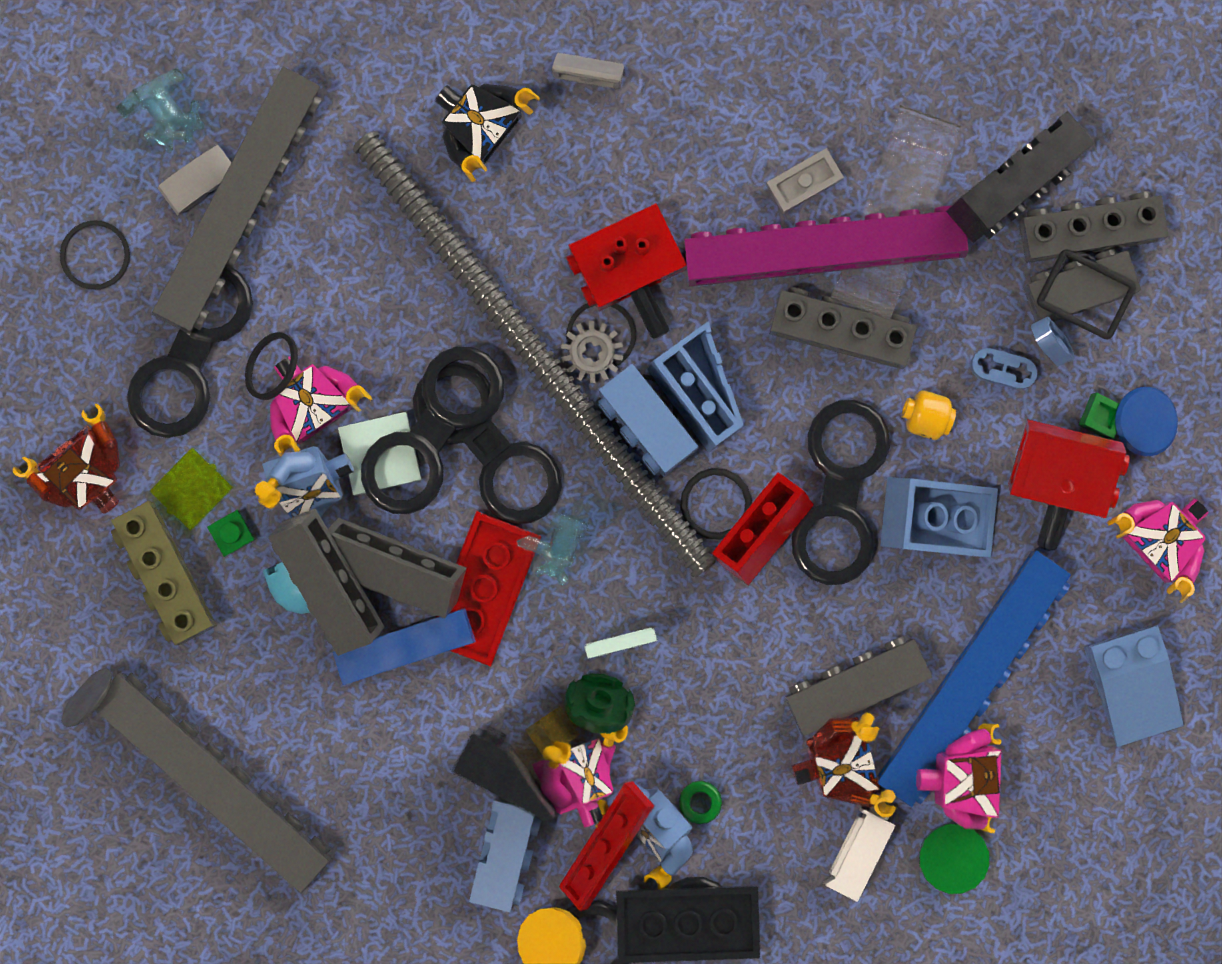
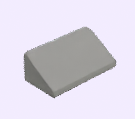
M563 53L556 54L552 67L555 79L618 90L621 88L624 64Z

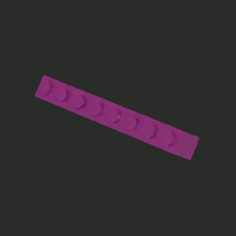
M941 206L935 208L934 213L920 214V210L911 209L899 212V216L887 218L884 213H873L864 216L865 220L851 221L850 217H837L830 219V224L816 225V221L808 220L795 223L793 228L781 229L779 224H770L760 227L761 231L747 232L746 228L726 230V235L712 236V232H697L691 234V238L684 239L689 287L966 258L969 251L968 239L966 234L946 212L951 206Z

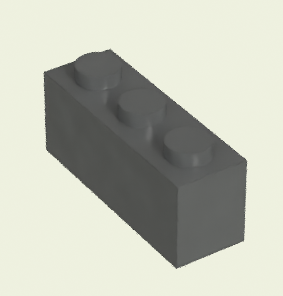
M1113 248L1095 255L1097 261H1094L1095 263L1133 281L1136 285L1134 294L1141 290L1128 250L1117 254L1116 249ZM1074 261L1064 265V272L1057 274L1044 302L1070 315H1075L1124 298L1129 287ZM1050 270L1031 276V283L1023 288L1035 322L1047 316L1053 322L1063 319L1039 307L1037 304L1038 296L1050 274Z

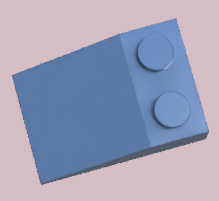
M887 477L880 546L991 558L998 488Z
M1158 625L1147 626L1084 647L1116 747L1184 726L1169 657Z

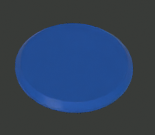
M1140 387L1127 393L1120 401L1116 411L1115 426L1119 439L1128 450L1140 456H1154L1162 453L1172 444L1177 433L1178 417L1174 404L1165 393L1152 387Z

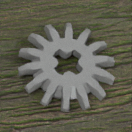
M589 321V330L585 331L581 323L577 324L576 327L579 334L575 336L569 331L566 336L572 340L571 345L562 343L561 346L562 349L570 351V355L561 357L562 362L572 361L573 363L567 369L568 373L570 374L578 369L580 373L577 380L582 381L585 374H590V383H595V374L599 373L604 381L609 379L605 370L609 368L616 373L618 368L612 364L613 360H623L622 355L615 354L616 349L623 347L622 342L615 344L612 342L617 332L614 330L609 335H606L604 332L607 324L602 323L600 330H595L594 321ZM591 343L594 347L600 346L602 348V351L598 353L599 360L593 362L591 358L584 359L582 355L586 352L585 345Z

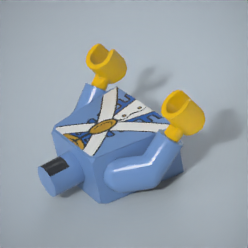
M315 446L297 452H286L281 457L262 464L267 482H259L255 487V493L259 497V503L272 509L280 503L291 518L316 508L322 519L326 510L332 504L341 500L343 496L338 479L353 473L354 469L346 453L328 461L320 449Z
M637 785L655 806L636 835L661 863V866H657L644 877V883L653 878L658 884L657 889H663L671 882V875H674L692 855L693 847L688 837L692 827L660 790L644 789ZM619 791L610 796L607 801H597L602 816H604Z

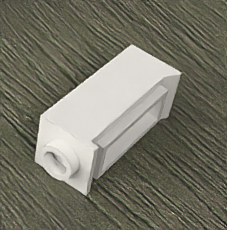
M872 805L869 811L860 808L859 811L863 815L862 817L856 816L829 871L833 876L823 882L825 886L858 902L896 826L888 821L889 817L878 815Z

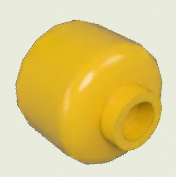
M921 390L913 399L907 398L901 417L907 419L906 427L910 433L931 440H938L943 434L948 435L955 421L956 409L952 408L949 398Z

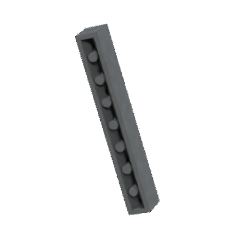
M282 66L152 311L153 316L189 335L194 327L198 330L202 328L209 314V311L204 309L209 298L217 299L226 282L220 277L226 266L233 269L242 252L241 249L237 248L242 236L250 237L258 219L253 217L259 205L264 208L266 207L274 191L273 188L269 187L274 175L279 177L283 175L290 161L285 156L290 145L292 144L297 147L306 131V128L302 127L301 124L307 114L312 117L314 116L321 103L322 98L317 96L320 88L319 85Z
M118 673L112 679L107 695L95 711L299 893H302L332 860L327 854L330 848L318 837L314 836L310 839L301 831L304 825L294 815L288 812L284 816L277 810L275 806L278 802L267 791L262 789L258 793L248 783L252 779L238 766L231 769L222 761L225 754L210 742L207 746L196 737L199 731L185 719L181 722L176 720L170 714L173 708L159 696L153 699L144 691L147 685L133 673H130L128 676L125 673Z

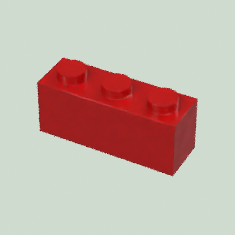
M777 472L712 552L713 556L722 567L749 586L814 504L803 489Z

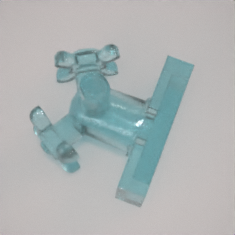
M178 67L133 89L116 107L124 119L143 109L147 110L157 123L149 131H145L144 138L150 146H154L157 142L164 145L165 151L168 153L173 151L174 146L172 143L174 140L191 142L193 131L205 128L204 122L201 121L197 113L200 107L198 101L192 100L190 111L185 114L170 95L186 79ZM180 127H185L186 129L185 132L176 130H178Z
M558 510L554 513L550 524L554 528L550 542L528 535L518 539L517 546L541 554L546 560L545 565L539 566L536 569L535 575L537 577L547 574L550 577L556 578L559 585L564 586L568 582L565 569L576 561L574 553L580 538L586 536L591 522Z

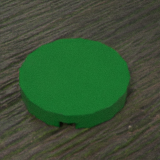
M955 823L943 824L934 828L923 839L919 851V867L924 878L935 889L948 894H963L976 888L985 878L989 868V850L984 839L974 829H964Z

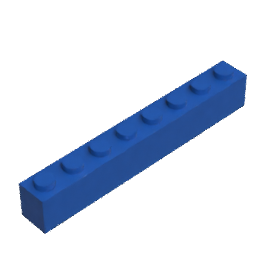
M1037 550L1030 552L874 782L886 790H892L898 799L910 807H913L915 802L921 804L930 791L917 789L916 776L918 769H936L937 754L945 752L949 744L971 732L972 729L968 727L969 723L975 715L981 717L991 703L988 696L995 686L1001 688L1011 674V671L1007 668L1015 657L1021 659L1028 650L1031 642L1027 639L1034 628L1039 631L1049 619L1051 613L1047 609L1054 599L1059 602L1070 588V584L1067 583L1071 576L1069 572Z

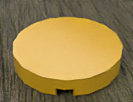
M559 907L542 908L528 915L521 924L517 937L518 953L523 964H580L583 961L586 950L585 938L583 939L581 931L583 928L579 920L569 911Z

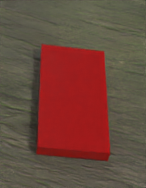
M476 511L456 564L465 567L466 572L458 602L450 611L452 613L466 609L476 642L450 651L490 667L492 666L542 536Z

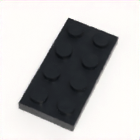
M758 886L616 890L618 963L760 958Z

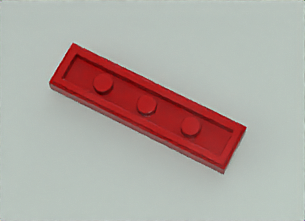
M633 781L624 783L559 885V888L579 911L587 910L655 806Z

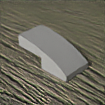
M216 145L167 178L158 186V190L178 216L207 198L210 192L219 187L231 162L219 145Z

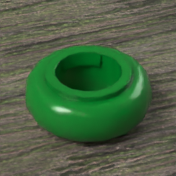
M692 782L685 786L680 794L679 809L684 818L691 823L707 824L713 821L721 811V794L709 782ZM696 792H704L711 798L710 808L705 813L695 812L690 807L691 797Z

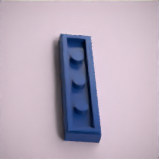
M461 609L449 613L446 618L437 617L377 637L371 644L338 656L335 651L332 653L342 684L347 685L475 643L476 641L466 609Z

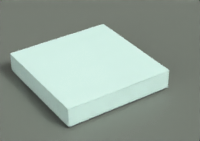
M407 412L338 427L343 452L348 456L354 472L349 474L354 496L366 493L361 482V463L368 448L385 435L393 432H410ZM396 446L387 450L379 458L375 467V479L380 490L422 480L414 448L410 446Z
M648 628L586 644L585 650L587 658H592L655 642L657 639L654 629Z

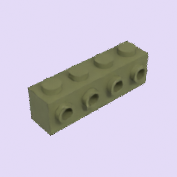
M147 501L112 519L111 521L115 529L111 530V534L120 549L125 547L131 559L127 561V565L136 580L141 578L147 590L142 594L151 611L157 610L163 622L158 625L167 642L173 641L174 645H182L216 627L217 624L155 503Z

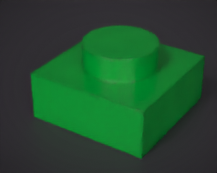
M1092 393L1079 426L1103 438L1114 439L1117 433L1115 416L1119 403L1099 393Z
M235 510L207 526L224 557L233 554L256 540L239 510Z

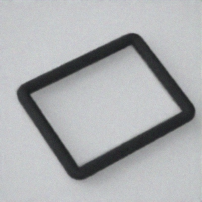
M1065 249L1060 252L1038 296L1037 304L1039 307L1108 340L1113 337L1136 291V285L1133 281ZM1066 256L1129 287L1108 332L1044 302Z

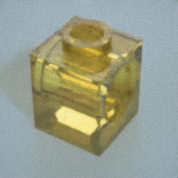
M561 705L525 729L542 756L543 750L548 746L553 747L555 741L569 743L580 735L577 730L579 726L570 720Z

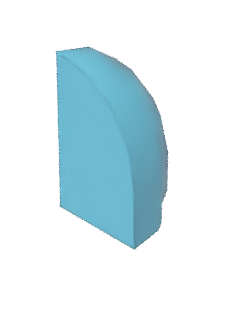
M283 562L276 564L275 567L263 570L269 591L276 603L290 612L298 614L310 613L306 601L297 586L291 581L289 572Z

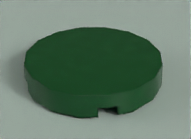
M589 673L583 675L580 680L576 682L574 680L569 684L564 698L565 712L570 720L580 728L593 733L609 734L619 731L629 724L635 708L634 695L630 689L627 691L622 687L623 682L615 677L606 674Z

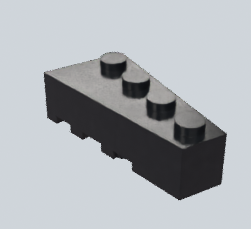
M1067 111L1048 129L1043 130L1023 149L1017 151L999 168L991 172L959 198L946 212L972 243H975L983 235L989 240L1005 227L1001 222L1008 217L1012 222L1027 209L1024 204L1027 200L1030 199L1034 204L1050 190L1046 186L1052 181L1057 186L1072 173L1068 167L1094 145L1095 142Z

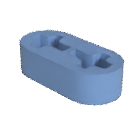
M1048 316L1031 324L1033 335L1039 347L1056 366L1075 359L1068 339Z
M985 348L979 350L971 359L970 368L976 378L986 382L1022 390L1031 386L1037 378L1035 364L1021 356ZM989 355L991 356V363L1002 366L1001 370L990 369L985 374L982 372L983 367L978 365V360H983ZM1022 364L1025 366L1024 371L1029 373V378H1024L1021 383L1016 382V375L1007 373L1006 369H1017Z

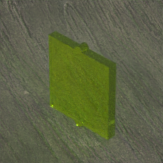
M191 448L150 492L167 508V514L176 516L192 531L233 489V486L216 471L217 466L215 464H209L194 448Z

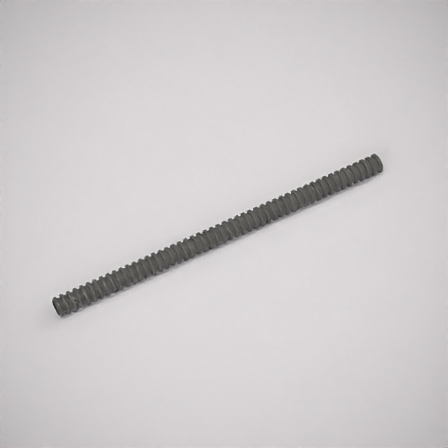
M371 131L361 137L355 143L353 151L356 154L360 153L359 159L362 162L368 163L366 168L369 171H374L373 176L375 179L380 178L379 184L382 187L388 188L386 193L389 196H394V203H400V210L408 214L406 218L409 221L413 220L415 222L413 227L416 230H421L420 235L422 238L427 237L426 243L429 246L435 247L433 252L436 255H441V262H447L448 271H454L453 277L456 280L460 279L462 281L460 286L468 289L467 294L469 297L474 296V303L482 306L480 311L483 314L487 313L489 315L487 317L488 321H494L495 330H501L502 334L500 336L503 339L507 338L509 340L507 345L510 348L514 347L516 349L514 353L516 356L521 355V362L523 364L527 363L529 365L527 370L530 373L534 372L536 374L535 380H541L543 383L541 385L542 389H548V396L556 399L555 405L563 408L562 414H568L570 424L575 423V430L577 432L581 431L584 434L582 439L590 442L588 445L590 449L595 448L597 458L602 457L604 460L602 464L604 466L608 465L611 468L609 470L611 475L615 473L617 483H623L624 487L622 489L625 492L629 491L631 493L629 498L631 500L635 499L638 502L636 507L638 509L642 508L645 511L643 513L644 517L649 516L651 519L650 524L658 527L656 532L658 534L662 533L665 536L664 542H670L672 552L675 550L678 552L677 558L685 561L684 567L686 569L690 568L693 571L691 576L698 577L716 562V558L708 553L710 548L708 546L704 548L701 544L703 543L702 538L697 539L695 536L697 532L694 529L690 530L688 528L690 523L688 521L684 522L681 519L683 514L681 512L677 514L674 510L676 508L675 504H669V497L661 494L663 489L661 487L657 488L654 485L656 482L654 478L649 479L647 476L649 472L641 469L642 463L640 461L636 462L633 459L635 454L633 452L629 454L627 451L628 445H622L620 442L622 438L619 435H614L615 429L613 427L609 428L606 425L608 420L606 418L602 420L600 410H594L595 404L592 401L588 402L586 400L588 395L586 393L582 394L579 391L581 389L580 385H574L573 383L575 379L572 376L568 377L566 375L568 370L565 367L561 368L559 366L561 361L553 358L554 353L552 350L547 351L546 347L548 345L545 342L541 343L539 341L541 336L538 333L534 334L532 332L534 330L533 326H527V319L519 316L521 311L518 308L514 309L512 307L513 301L511 299L507 301L505 298L507 296L506 292H500V285L492 282L494 277L491 274L487 275L485 273L487 270L485 266L480 267V260L477 257H472L473 251L465 248L467 244L464 240H459L460 235L458 232H452L453 226L450 223H445L446 217L438 214L440 212L439 208L432 206L433 201L430 198H425L426 192L418 189L420 185L417 181H412L413 176L411 173H405L406 167L398 164L399 158L392 156L393 151L391 148L385 147L386 142L383 139H378L380 134L377 131Z

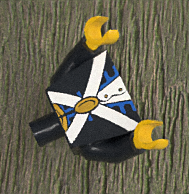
M472 84L461 96L446 85L436 97L435 102L449 112L442 121L443 128L445 129L442 138L449 158L463 170L471 182L476 181L472 175L474 170L482 168L484 172L487 171L485 163L522 118L521 110L517 107L529 115L533 113V110L527 106V103L531 99L539 101L540 97L531 89L522 88L519 90L510 86L483 84L477 87Z

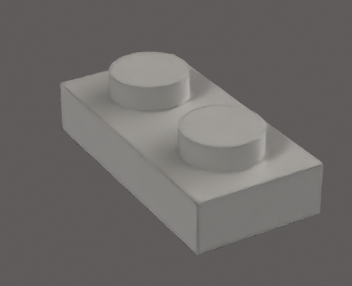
M826 148L766 182V186L784 214L839 183L844 177Z

